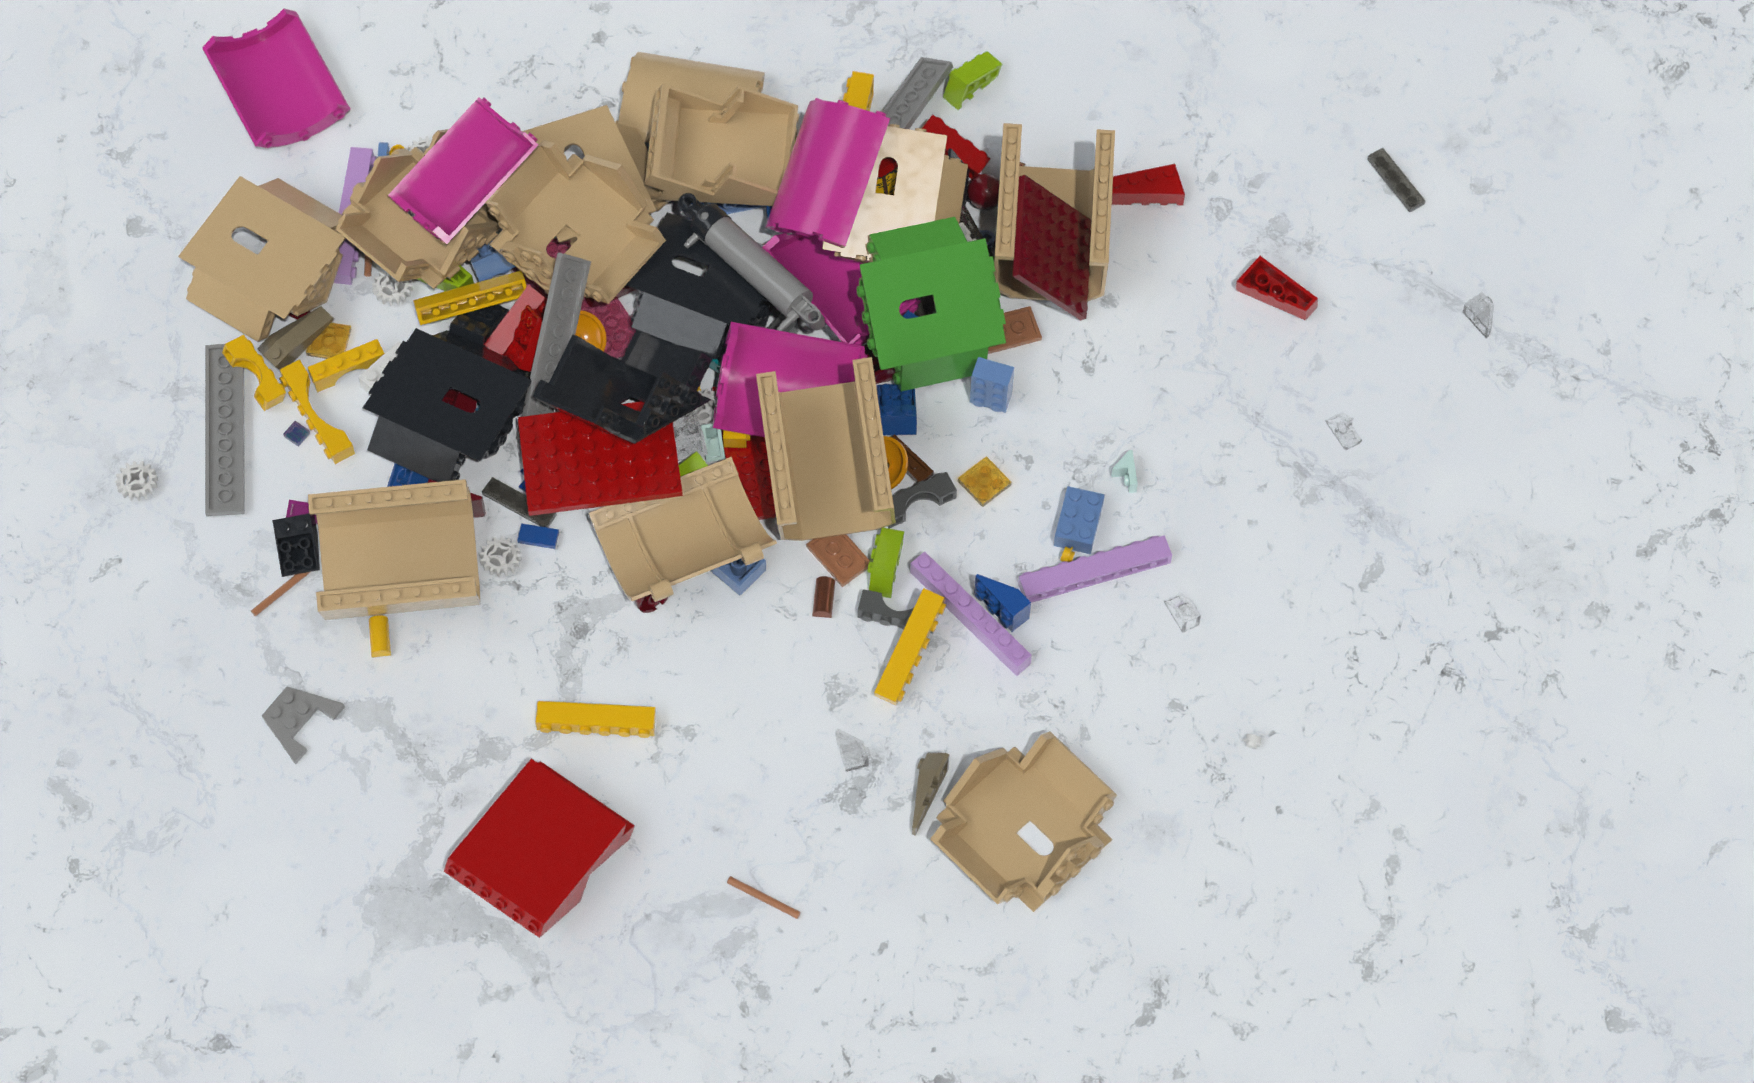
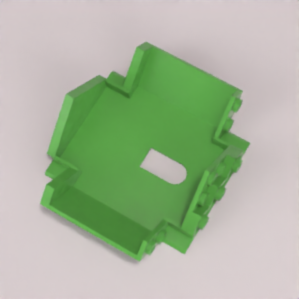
M956 217L869 234L867 250L869 254H872L873 262L860 264L862 277L859 278V286L856 287L858 297H861L863 300L864 311L862 312V320L864 324H867L870 333L867 345L869 350L873 351L874 356L878 357L880 369L895 368L893 380L895 385L898 384L900 391L972 376L978 357L987 359L988 347L1006 343L1002 325L1006 324L999 300L1001 296L998 282L995 283L993 256L989 257L986 239L967 242ZM933 294L936 313L910 319L901 316L899 307L903 301Z

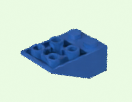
M886 383L877 385L883 435H917L915 389L900 391L898 384Z
M979 574L975 575V597L987 605L988 611L999 618L1004 628H1008L1013 632L1029 620L1031 602L1019 589Z

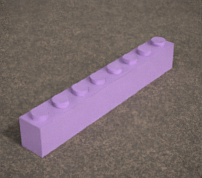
M351 147L339 209L341 215L351 204L350 197L354 186L357 183L366 182V177L374 166L373 163L377 156H374L373 149ZM345 238L339 247L343 257L334 283L352 285L353 278L357 276V267L355 265L356 262H359L360 251Z
M1165 535L1160 537L1153 536L1146 541H1135L1125 547L1117 546L1107 552L1100 551L1093 556H1082L1072 562L1064 561L1054 567H1043L1033 573L1025 572L1019 576L1018 586L1025 597L1033 603L1170 564L1172 553Z
M925 551L911 562L910 573L927 590L945 597L946 608L1016 676L1031 665L1032 655Z

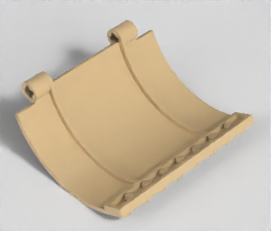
M732 457L681 476L683 496L610 505L588 513L612 571L624 593L631 601L651 594L653 600L657 602L674 595L671 586L741 558L744 565L747 566L764 559L762 550L777 544L776 540L768 535L756 516L741 484Z

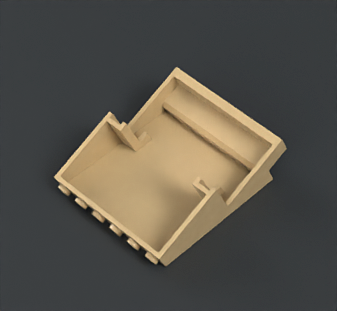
M662 83L655 92L645 185L659 189L658 200L679 201L683 194L691 193L699 202L773 206L795 144V138L798 134V129L796 128L799 120L798 105L739 85L726 101L721 103Z

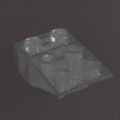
M695 410L673 422L678 461L686 460L696 451L701 457L708 455L704 434Z

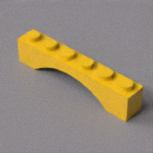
M300 359L280 369L281 377L279 380L284 388L288 387L289 397L292 402H297V409L300 415H305L307 418L306 424L310 431H315L316 435L314 436L318 444H323L325 447L323 451L328 460L332 459L334 464H337L354 455V447L346 433L324 422L312 409L309 402L311 381Z

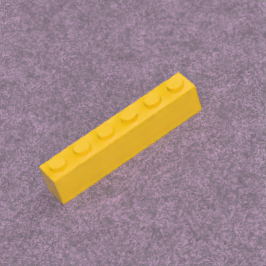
M517 271L415 299L413 302L419 323L424 325L518 299L527 286L522 271Z
M923 588L875 689L874 694L876 697L893 705H897L898 701L902 702L906 693L904 688L906 684L911 683L914 676L912 671L921 662L922 656L920 654L929 645L930 639L928 637L931 631L935 632L939 623L936 621L938 615H942L947 606L945 604V597Z
M538 701L536 728L544 733H550L551 731H559L563 734L579 732L582 735L599 733L602 736L617 734L621 737L636 735L641 738H648L655 734V707Z

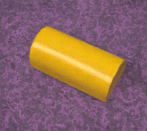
M383 615L370 617L371 657L391 656L388 617Z

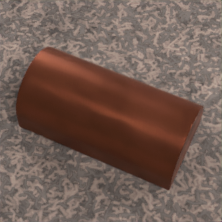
M821 576L816 578L813 617L832 618L835 580L831 577Z

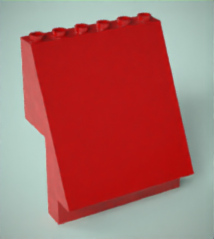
M531 758L448 857L444 872L540 938L580 903L590 874L630 840L635 825L543 762H536Z

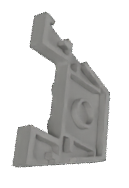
M286 687L262 714V718L291 757L293 763L297 764L306 754L307 749L293 739L294 736L317 710L335 720L345 706L341 702Z

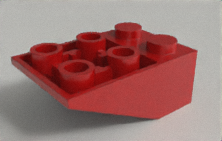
M526 304L525 309L520 315V323L514 331L512 344L508 347L507 356L519 369L531 372L542 319L530 305Z

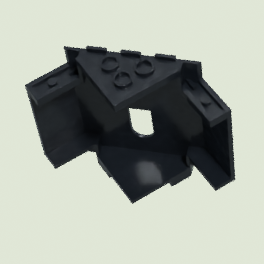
M667 212L658 226L666 241L626 284L644 292L638 299V310L632 316V328L717 359L720 357L731 322L766 328L773 305L700 239L689 248H686L684 244L693 235L690 229L692 220H687ZM677 256H684L710 267L704 277H700L675 267L672 264V260Z
M415 328L407 342L402 341L396 350L397 357L389 361L382 371V374L385 375L369 390L371 395L362 407L379 415L367 450L436 482L459 480V470L466 461V455L482 461L484 457L489 458L496 455L500 446L504 445L507 434L513 428V417L523 413V407L526 405V391L532 381L525 377L526 372L519 369L506 356L448 330L431 335ZM453 388L477 399L481 406L477 411L470 413L442 400L449 389Z
M636 329L622 360L610 356L582 338L572 335L550 382L540 380L532 397L538 399L546 406L635 444L711 401V399L702 396L697 390L709 368L712 358L702 352L697 353ZM633 397L645 404L640 412L621 403Z

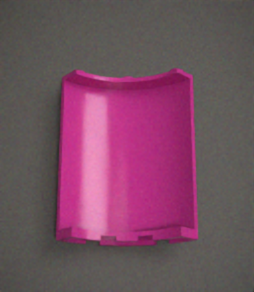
M284 8L274 18L266 22L267 26L260 30L256 28L242 33V37L233 38V36H212L202 47L256 147H279L299 141H306L311 136L316 135L344 118L345 114L350 110L347 101L296 11Z
M478 97L387 195L403 211H410L414 214L413 219L434 237L440 238L444 244L449 243L538 146L536 143L538 139L530 132L527 134L521 131L514 122L510 124L490 107L492 104L484 97L482 99Z
M815 98V100L810 101L766 228L782 234L795 231V234L806 237L817 235L821 241L844 248L890 118L886 117L887 114L881 111L873 113L853 107L842 100L831 102Z
M791 231L792 234L787 235V233L774 235L762 246L813 293L811 303L820 310L826 324L842 342L860 346L867 342L870 333L867 324H864L862 320L864 305L862 298L858 297L856 287L859 286V278L862 277L860 264L864 263L834 256L835 251L822 249L823 241L819 240V236L810 235V237L795 234V231ZM918 298L903 301L899 307L901 316L903 317L908 310L914 313L919 308L918 304L921 301Z
M731 322L726 339L727 348L725 354L723 353L716 392V398L718 399L717 407L714 408L713 428L765 437L756 374L775 371L778 392L854 382L853 360L867 358L865 346Z

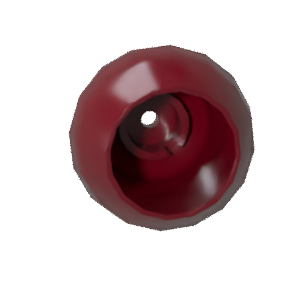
M987 173L974 177L969 183L967 190L970 202L978 209L983 210L992 209L998 205L999 179Z

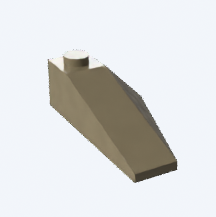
M320 306L271 334L257 349L280 370L293 363L334 318Z
M927 753L925 759L921 758L917 767L919 769L912 825V835L916 836L949 770L950 754Z

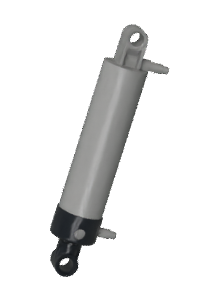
M685 193L679 198V207L685 216L692 220L690 229L693 235L684 246L689 248L700 239L787 317L777 330H786L798 318L813 330H820L825 326V318L822 313L811 303L813 293L739 227L716 204L704 206L691 193ZM814 317H818L816 321H812Z

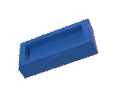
M521 523L517 541L520 544L556 549L559 529Z

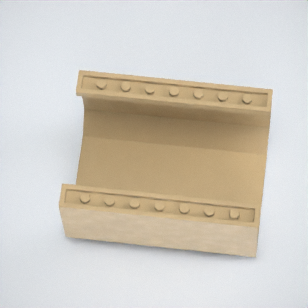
M1003 123L994 254L995 283L998 282L1000 293L1009 298L1050 301L1013 277L1019 176L1026 175L1092 220L1088 301L1104 296L1109 264L1115 130L1097 129L1094 169L1075 170L1020 166L1022 124Z
M872 357L853 360L854 382L778 392L775 371L756 374L776 519L781 540L804 541L873 531L896 523Z
M466 479L308 494L309 514L317 516L324 591L316 592L318 612L325 620L481 605L473 509L470 489Z

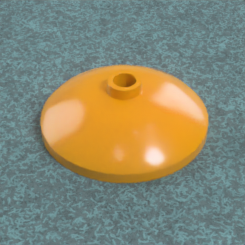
M580 310L575 335L604 351L606 332L603 324L593 314Z
M883 436L892 490L899 485L907 472L908 456L904 446L898 440Z

